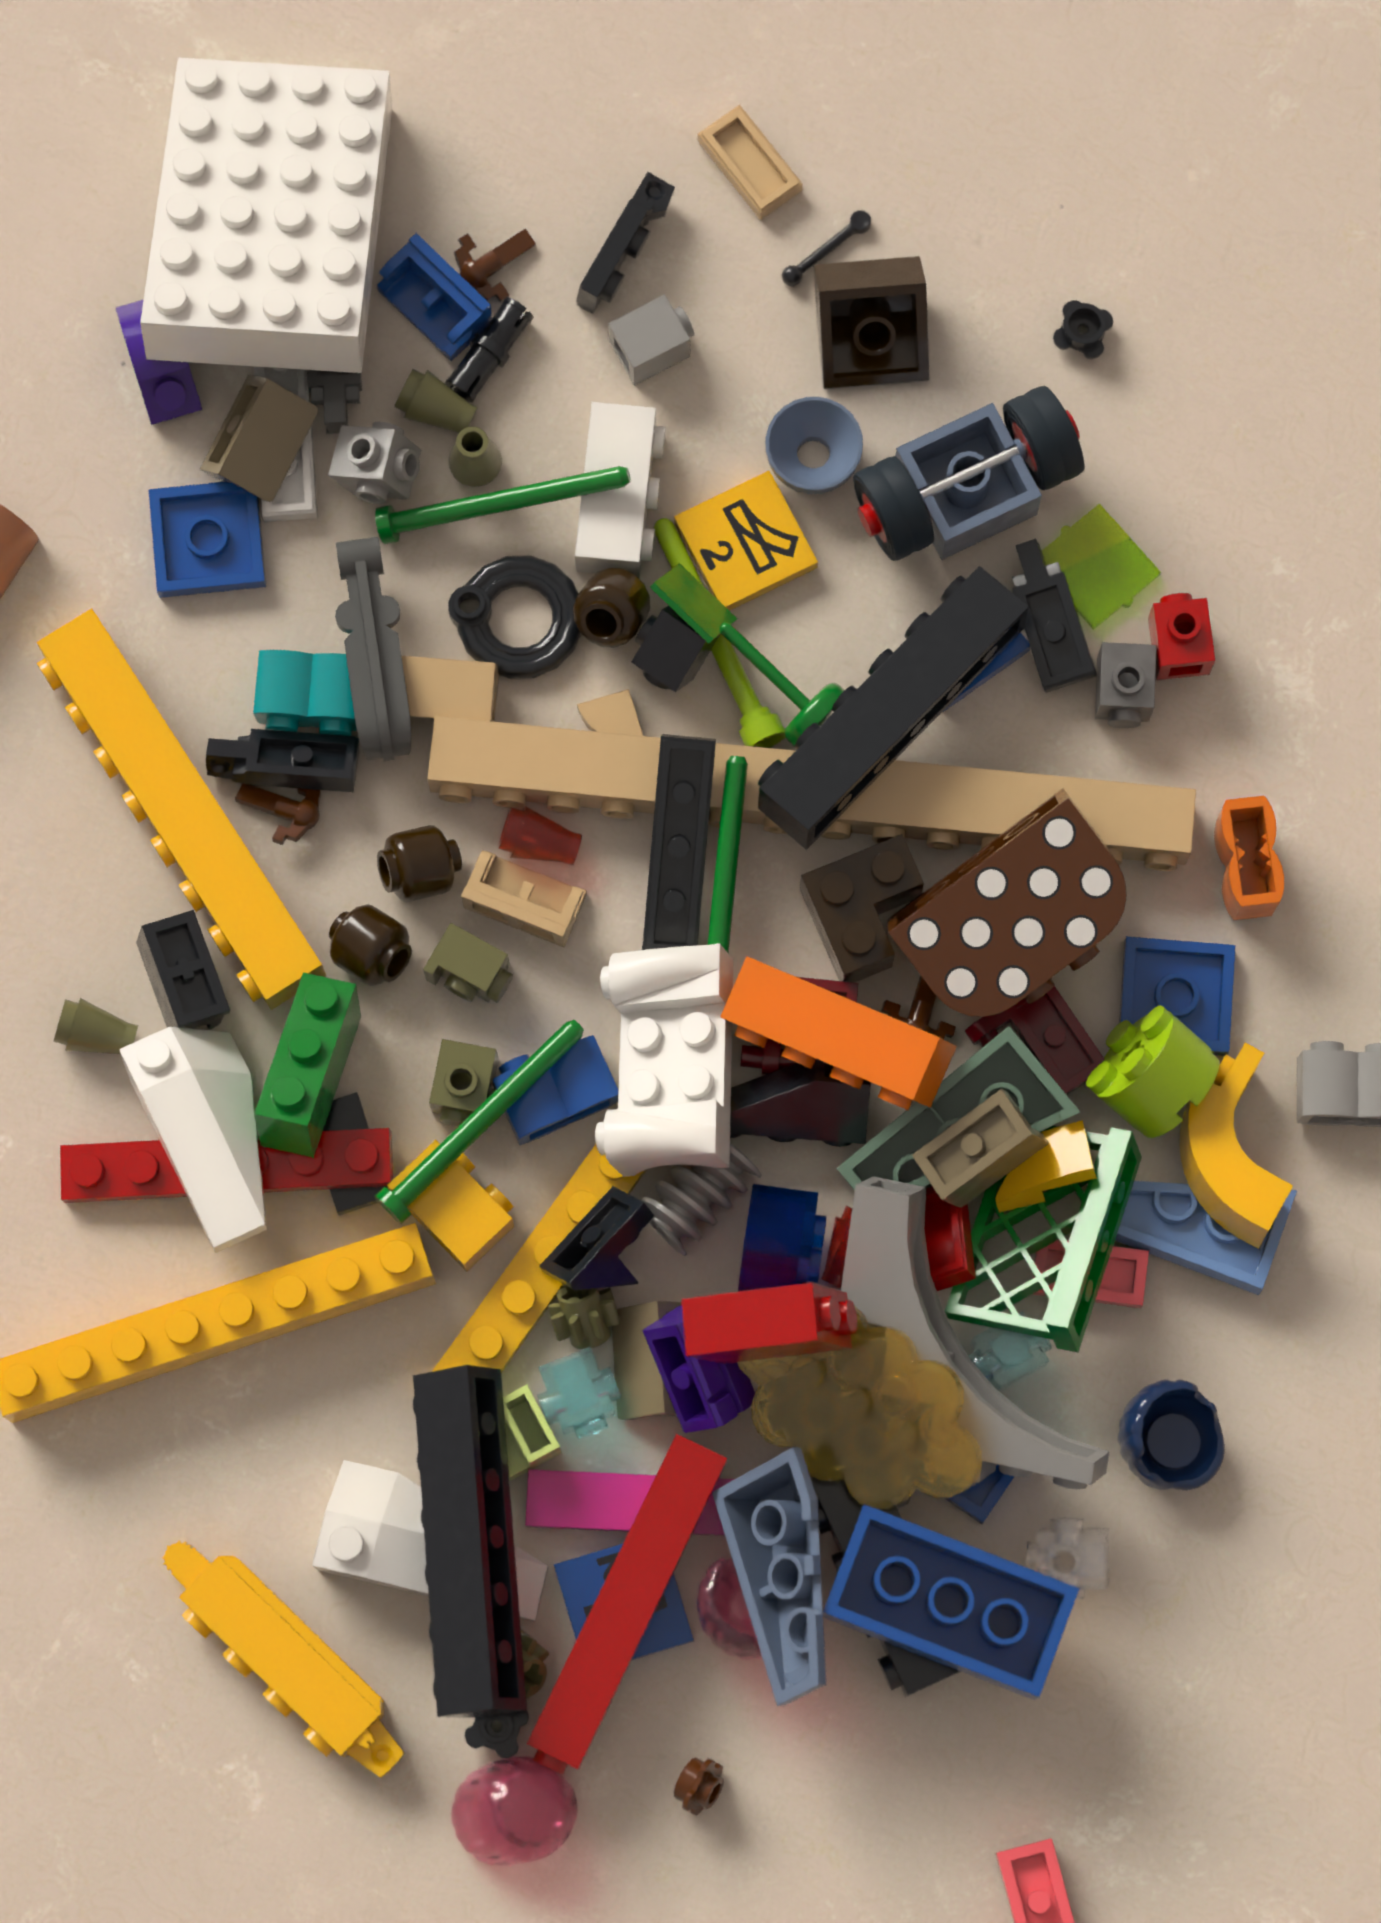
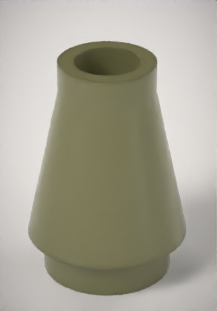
M412 369L394 406L405 412L404 418L451 430L458 434L464 428L469 427L478 408L464 400L430 371L427 370L423 374L415 369Z
M474 426L466 427L459 432L456 443L450 452V471L456 480L467 486L479 487L490 483L496 478L502 466L500 450L482 429Z
M80 998L79 1003L65 999L53 1042L66 1045L65 1051L121 1055L119 1049L134 1043L139 1025L128 1023Z

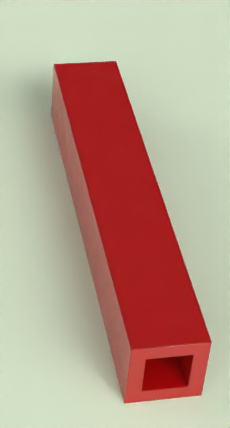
M679 1434L675 1435L526 1743L537 1749L533 1761L562 1775L568 1765L578 1770L580 1769L727 1464L726 1457Z

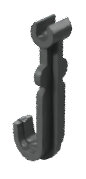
M379 536L336 542L341 580H347L349 600L338 606L335 619L338 627L343 632L350 634L345 639L344 644L359 741L367 760L382 758L384 761L394 760L396 756L409 755L411 752V722L399 636L397 632L391 629L400 619V607L394 598L381 594L379 575L384 574Z

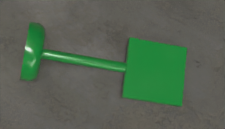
M680 563L650 586L708 644L722 634L801 710L785 729V738L794 747L798 738L811 724L816 722L820 725L832 712L833 704L844 691L840 685L829 683L809 700L732 626L738 618Z

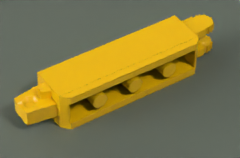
M178 1540L177 1543L170 1546L167 1545L165 1555L162 1557L165 1560L163 1565H167V1570H171V1574L186 1588L179 1596L189 1607L182 1614L183 1618L205 1639L212 1632L220 1637L229 1646L222 1656L245 1678L254 1671L268 1684L269 1687L262 1695L285 1717L294 1710L309 1725L302 1734L324 1756L327 1757L335 1750L344 1758L347 1755L351 1756L380 1778L388 1774L402 1759L405 1752L381 1722V1719L384 1717V1699L236 1556H218L210 1563L195 1547L192 1548V1545H187L186 1541L181 1543Z

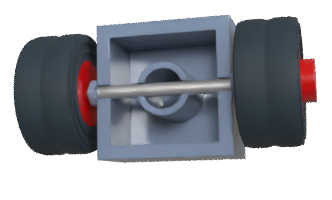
M1047 386L1036 387L1026 394L1006 402L1003 405L1005 424L994 403H991L897 447L895 456L885 458L874 466L866 467L854 474L853 483L860 505L857 508L860 520L868 535L875 537L881 549L892 561L901 560L913 552L930 546L932 543L941 560L1036 516L1042 498L1038 488L1041 490L1051 489L1063 481L1080 475L1084 471L1085 463L1079 442L1080 434L1078 427L1070 412L1064 409L1058 398Z

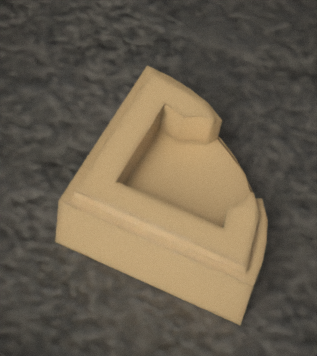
M629 689L577 704L580 717L592 731L643 736Z

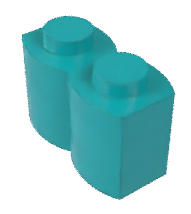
M259 650L253 709L257 722L265 724V730L298 732V727L319 728V734L351 736L352 731H357L346 654H311L290 650Z

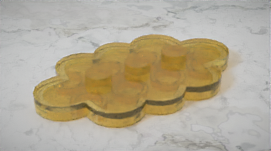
M856 1306L857 1331L855 1334H851L852 1349L737 1362L740 1370L759 1385L751 1404L752 1421L757 1432L768 1443L778 1447H801L808 1472L812 1477L822 1481L844 1478L850 1494L863 1505L865 1504L875 1509L892 1508L905 1502L916 1488L935 1498L953 1497L967 1491L978 1479L982 1467L980 1447L976 1438L964 1427L956 1423L964 1404V1390L958 1375L947 1364L942 1362L918 1360L912 1340L902 1330L894 1327L870 1328L864 1314Z

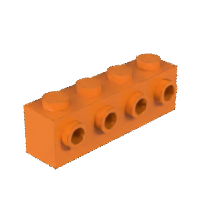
M748 956L745 958L720 1018L738 1025L734 1036L762 1048H765L768 1039L783 1044L785 1048L781 1056L812 1069L816 1059L833 1066L829 1077L859 1090L864 1080L882 1087L878 1098L906 1110H909L912 1101L931 1108L957 1047L938 1036Z

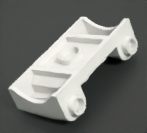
M721 944L614 953L610 957L609 966H604L601 970L600 982L602 993L606 999H611L614 1007L621 1013L618 1109L607 1110L604 1122H599L596 1126L595 1139L599 1154L602 1156L606 1155L608 1162L623 1177L634 1176L646 1169L665 1165H701L714 1168H729L732 1022L720 1018L733 988L734 959Z

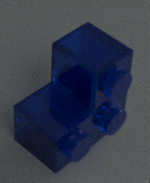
M752 1184L738 1292L806 1284L807 1281L819 1282L827 1216L816 1215L818 1192Z

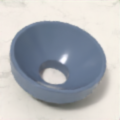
M805 397L785 405L773 417L765 438L766 456L770 468L784 485L801 493L823 494L839 488L852 477L861 460L863 436L855 417L843 405L823 397ZM809 441L822 443L829 451L828 461L819 468L804 466L797 456L799 448L804 443Z

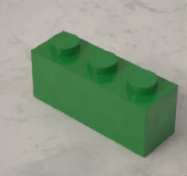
M303 972L254 1112L261 1146L314 1158L361 1020L356 984Z

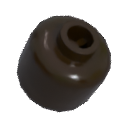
M608 568L598 571L587 581L577 595L573 606L574 622L579 632L588 641L598 646L614 648L624 645L636 636L646 621L650 611V595L645 584L635 574L625 569Z
M428 825L390 835L386 839L384 850L378 851L377 866L385 890L388 893L394 892L404 902H411L450 891L453 886L455 872L462 869V859L456 841L454 839L447 840L440 829L434 825Z
M372 905L358 906L350 912L345 911L334 920L329 930L332 962L367 985L373 986L385 981H394L402 974L410 961L412 948L409 945L410 938L407 928Z

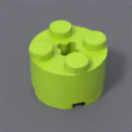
M1160 1005L1134 1024L1124 1020L1113 1028L1106 1039V1045L1110 1049L1104 1056V1061L1088 1076L1086 1086L1134 1129L1141 1132L1147 1138H1155L1171 1131L1184 1120L1177 1112L1189 1100L1197 1107L1204 1099L1217 1076L1219 1059L1213 1055L1215 1052L1170 1011Z

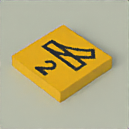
M770 470L674 516V524L710 593L729 611L818 568V561Z

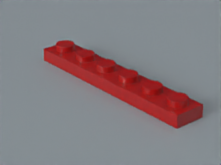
M390 1128L323 1131L314 1158L264 1147L257 1140L264 1193L387 1186L393 1180L392 1131ZM160 1140L60 1145L61 1200L64 1203L188 1197Z

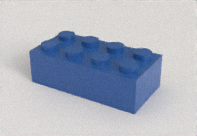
M864 1504L823 1609V1617L1036 1700L1042 1692L1080 1588Z

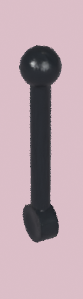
M862 210L854 212L851 215L849 225L797 266L790 265L782 271L783 282L788 286L798 285L802 280L803 273L854 233L863 234L867 232L871 225L870 215Z

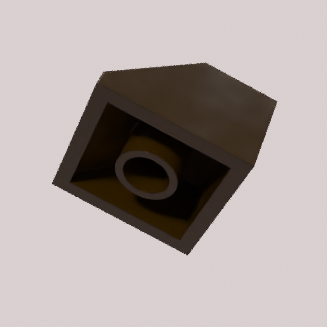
M920 256L814 264L816 316L823 388L929 381L927 290Z

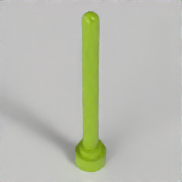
M668 518L657 520L654 524L655 535L671 568L680 563L703 585L674 523ZM720 634L711 651L743 716L739 720L742 726L739 735L745 746L771 748L785 739V728L778 714H771L768 707H762L733 645Z

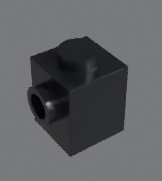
M668 605L661 610L658 617L651 615L641 627L635 638V642L641 646L631 662L643 670L644 677L653 685L677 692L695 678L719 636L708 644Z

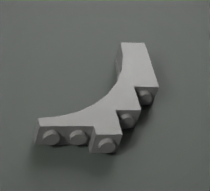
M874 1176L856 1184L841 1291L847 1292L848 1300H851L855 1306L858 1329L869 1332H886L888 1327L890 1328L881 1393L899 1397L898 1403L908 1408L930 1409L932 1405H935L925 1471L942 1474L944 1482L962 1487L974 1486L976 1482H981L995 1471L996 1464L999 1465V1471L1004 1474L1016 1477H1029L1034 1472L1052 1476L1054 1484L1069 1489H1085L1087 1484L1092 1485L1105 1475L1109 1451L1067 1438L1029 1417L993 1387L964 1351L944 1315L930 1274L924 1232L926 1187Z

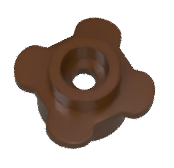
M695 1757L687 1763L674 1788V1798L683 1802L682 1808L684 1810L690 1811V1813L697 1816L703 1808L709 1809L713 1806L723 1788L724 1779L721 1778L723 1766L719 1763L715 1764V1761L710 1758L704 1762Z

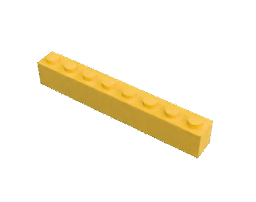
M92 608L37 641L45 657L36 663L53 691L63 685L73 702L65 706L67 713L81 734L91 729L101 746L95 749L93 753L110 779L117 774H120L129 791L121 796L137 822L140 823L148 818L158 833L157 836L150 839V842L166 867L168 868L172 864L177 863L187 880L180 883L179 887L194 911L197 912L205 907L215 925L207 930L223 956L226 957L234 952L244 967V970L236 974L251 1000L255 1002L263 997L269 1008L273 1010L295 996L303 972L322 977L327 976L322 963Z
M416 1223L403 1226L0 1358V1410L2 1417L11 1423H15L435 1285L434 1275Z

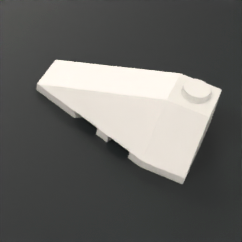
M168 1027L119 1049L131 1084L215 1253L267 1230L262 1172L257 1142L259 1139L254 1117L253 1078L230 1032Z
M344 1460L325 1511L312 1566L319 1571L429 1596L428 1585L425 1579L426 1551L424 1529L421 1523V1486L398 1472ZM514 1545L520 1618L536 1621L548 1565Z

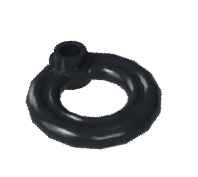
M532 555L506 556L484 565L466 585L457 588L451 594L448 601L450 619L457 627V632L466 652L475 661L496 663L499 666V675L508 679L535 678L558 668L575 650L581 635L574 622L573 606L579 594L574 582L555 564ZM512 587H528L540 592L547 599L552 610V623L548 633L538 643L528 647H512L502 643L493 635L489 626L493 600L501 592ZM468 598L477 600L479 602L478 609L472 613L463 612L459 608L463 600Z

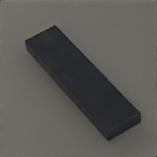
M669 734L661 735L642 950L698 945L716 739Z

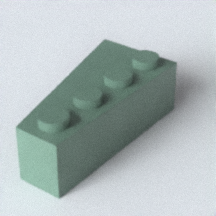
M1008 1026L941 1082L931 1108L916 1102L909 1110L901 1114L836 1169L854 1190L856 1184L873 1176L925 1187L931 1183L912 1154L1000 1089L1009 1093L1030 1126L1039 1132L1080 1113V1111L1011 1027Z

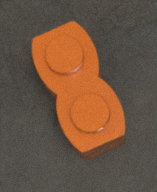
M1264 795L1226 800L1215 823V847L1220 860L1226 867L1222 879V896L1225 907L1233 920L1272 916L1284 892L1283 868L1277 854L1272 849L1276 838L1275 814L1271 804Z

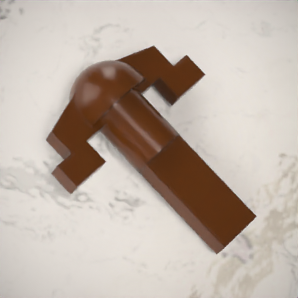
M525 228L474 261L469 252L477 246L467 233L458 240L462 247L454 252V256L459 268V274L485 300L488 301L496 296L498 301L501 302L509 296V293L501 282L492 287L487 278L533 248L536 243Z
M243 783L235 796V801L291 821L292 823L289 828L278 825L272 837L274 843L283 845L286 839L297 842L309 829L317 824L320 815L321 791L298 788V794L305 796L299 802Z
M921 975L907 1018L899 1016L901 1005L889 1000L883 1002L881 1012L942 1039L945 1036L952 1038L956 1026L943 1021L938 1023L937 1030L928 1026L936 995Z

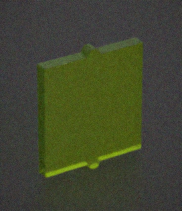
M1100 503L1071 527L1068 525L1063 526L1060 536L1042 550L1046 565L1059 562L1061 571L1066 575L1076 610L1093 630L1122 606L1129 608L1133 603V597L1161 574V571Z

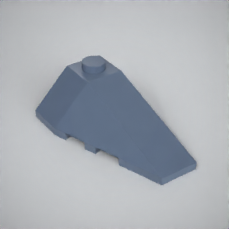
M801 1447L790 1448L712 1492L777 1706H785L826 1685L818 1503Z

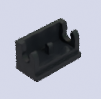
M194 910L141 926L136 944L166 1027L195 1029L207 1025L210 1030L218 1026L223 1016L229 1014L231 1010Z

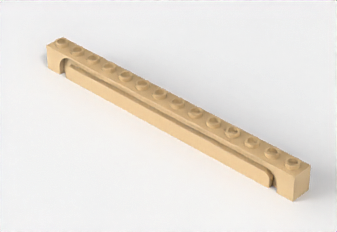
M434 716L427 780L430 792L439 793V799L447 802L468 803L471 802V796L493 798V804L505 808L525 807V802L546 803L548 810L558 813H578L580 807L601 809V814L607 817L628 819L633 817L634 812L654 814L661 738ZM716 743L709 824L717 828L720 826L726 761L730 756L745 757L748 763L742 822L764 824V830L767 832L787 834L758 809L760 787L758 781L773 762L780 760L784 763L795 751ZM895 760L821 837L843 840L849 839L851 833L872 835L874 842L881 843L903 834L904 839L927 840L926 845L934 849L955 850L959 848V843L981 845L982 849L1064 788L1109 848L1118 865L1122 864L1123 859L1144 861V867L1148 869L1172 871L1177 869V864L1186 865L1191 855L1196 789Z

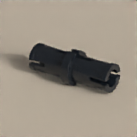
M506 297L482 333H475L469 341L470 350L451 376L447 378L445 384L451 389L455 386L454 392L467 402L473 403L477 394L498 366L504 367L509 360L508 351L528 323L532 321V313L529 311L525 312L527 308L518 301Z

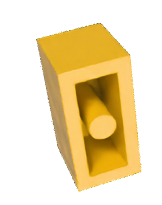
M434 1140L387 1185L389 1190L392 1191L440 1143ZM462 1153L407 1208L424 1229L467 1272L515 1226L512 1217L508 1214L514 1208L512 1203L492 1183L483 1189L470 1175L476 1167Z

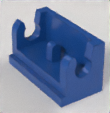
M417 233L379 271L383 279L377 284V290L451 362L470 345L469 341L474 334H481L492 320L491 304Z

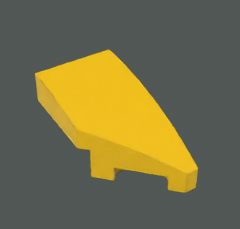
M1083 1120L1041 1132L1048 1140V1145L1007 1174L995 1197L999 1213L1045 1202L1043 1193L1045 1190L1096 1178Z

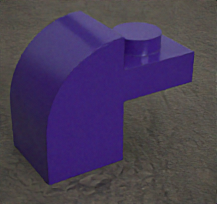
M143 300L116 307L117 316L151 425L202 410L188 362L146 360L140 324Z

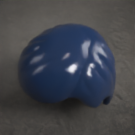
M1161 1380L1141 1389L1126 1405L1119 1421L1118 1443L1121 1446V1456L1128 1463L1131 1472L1145 1485L1159 1490L1171 1488L1193 1490L1205 1485L1217 1474L1224 1459V1437L1216 1406L1198 1391V1387L1195 1384L1185 1380Z

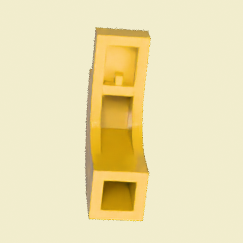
M1245 1042L1236 1059L1225 1055L1219 1065L1213 1085L1199 1105L1196 1107L1190 1100L1188 1101L1182 1117L1184 1120L1181 1122L1179 1149L1185 1177L1190 1189L1203 1209L1226 1231L1259 1249L1293 1185L1255 1164L1242 1150L1236 1138L1234 1130L1235 1107L1264 1055V1052Z

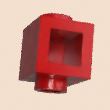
M1175 593L1160 598V603H1153L1148 616L1151 645H1156V680L1210 675L1215 663V653L1207 598L1192 599V595L1189 593Z

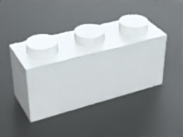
M592 402L584 473L622 466L628 468L631 482L623 488L581 496L575 549L576 572L597 573L608 568H620L640 578L642 561H652L655 529L645 528L647 509H658L660 478L651 477L653 458L663 459L666 427L656 426V408Z

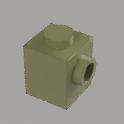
M442 1039L429 1100L431 1111L440 1114V1122L458 1127L492 1094V1079L495 1078L499 1061L497 1049Z

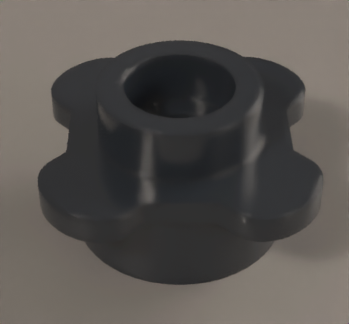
M1077 300L1067 302L1062 309L1064 316L1062 326L1053 334L1054 344L1061 350L1072 348L1081 351L1088 359L1100 357L1104 351L1102 340L1105 331L1110 330L1113 325L1112 315L1107 310H1100L1092 304L1081 303ZM1080 326H1086L1088 328V332L1085 334H1081L1078 331V328Z
M528 1711L475 1717L473 1725L465 1731V1740L472 1748L477 1749L484 1746L496 1750L501 1758H511L519 1750L516 1740L521 1727L529 1721ZM498 1720L502 1723V1729L495 1732L492 1730L491 1725L494 1721Z

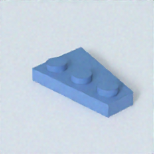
M1134 1181L1115 1241L1139 1250H1147L1151 1255L1259 1295L1264 1287L1297 1190L1290 1191L1261 1246L1257 1249L1226 1231L1215 1222L1197 1201L1189 1184Z

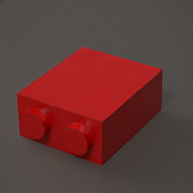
M816 1283L681 1299L686 1356L721 1364L852 1349L851 1334H855L857 1331L856 1309L853 1302L848 1300L847 1292Z

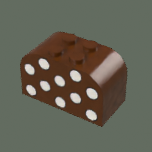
M1062 788L888 918V933L934 994L946 1006L958 1013L969 1016L984 1017L996 1015L1008 1010L1023 998L1028 1004L1035 1002L1054 987L1055 983L1052 981L1054 975L1068 965L1075 971L1091 961L1100 952L1096 946L1097 943L1114 930L1124 912L1127 895L1125 879L1109 848L1064 788Z

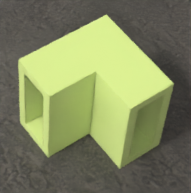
M528 1385L503 1397L509 1481L528 1472V1469H534L562 1454L561 1448Z

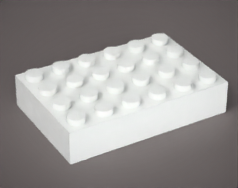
M178 58L140 321L146 360L362 373L392 115L389 71Z

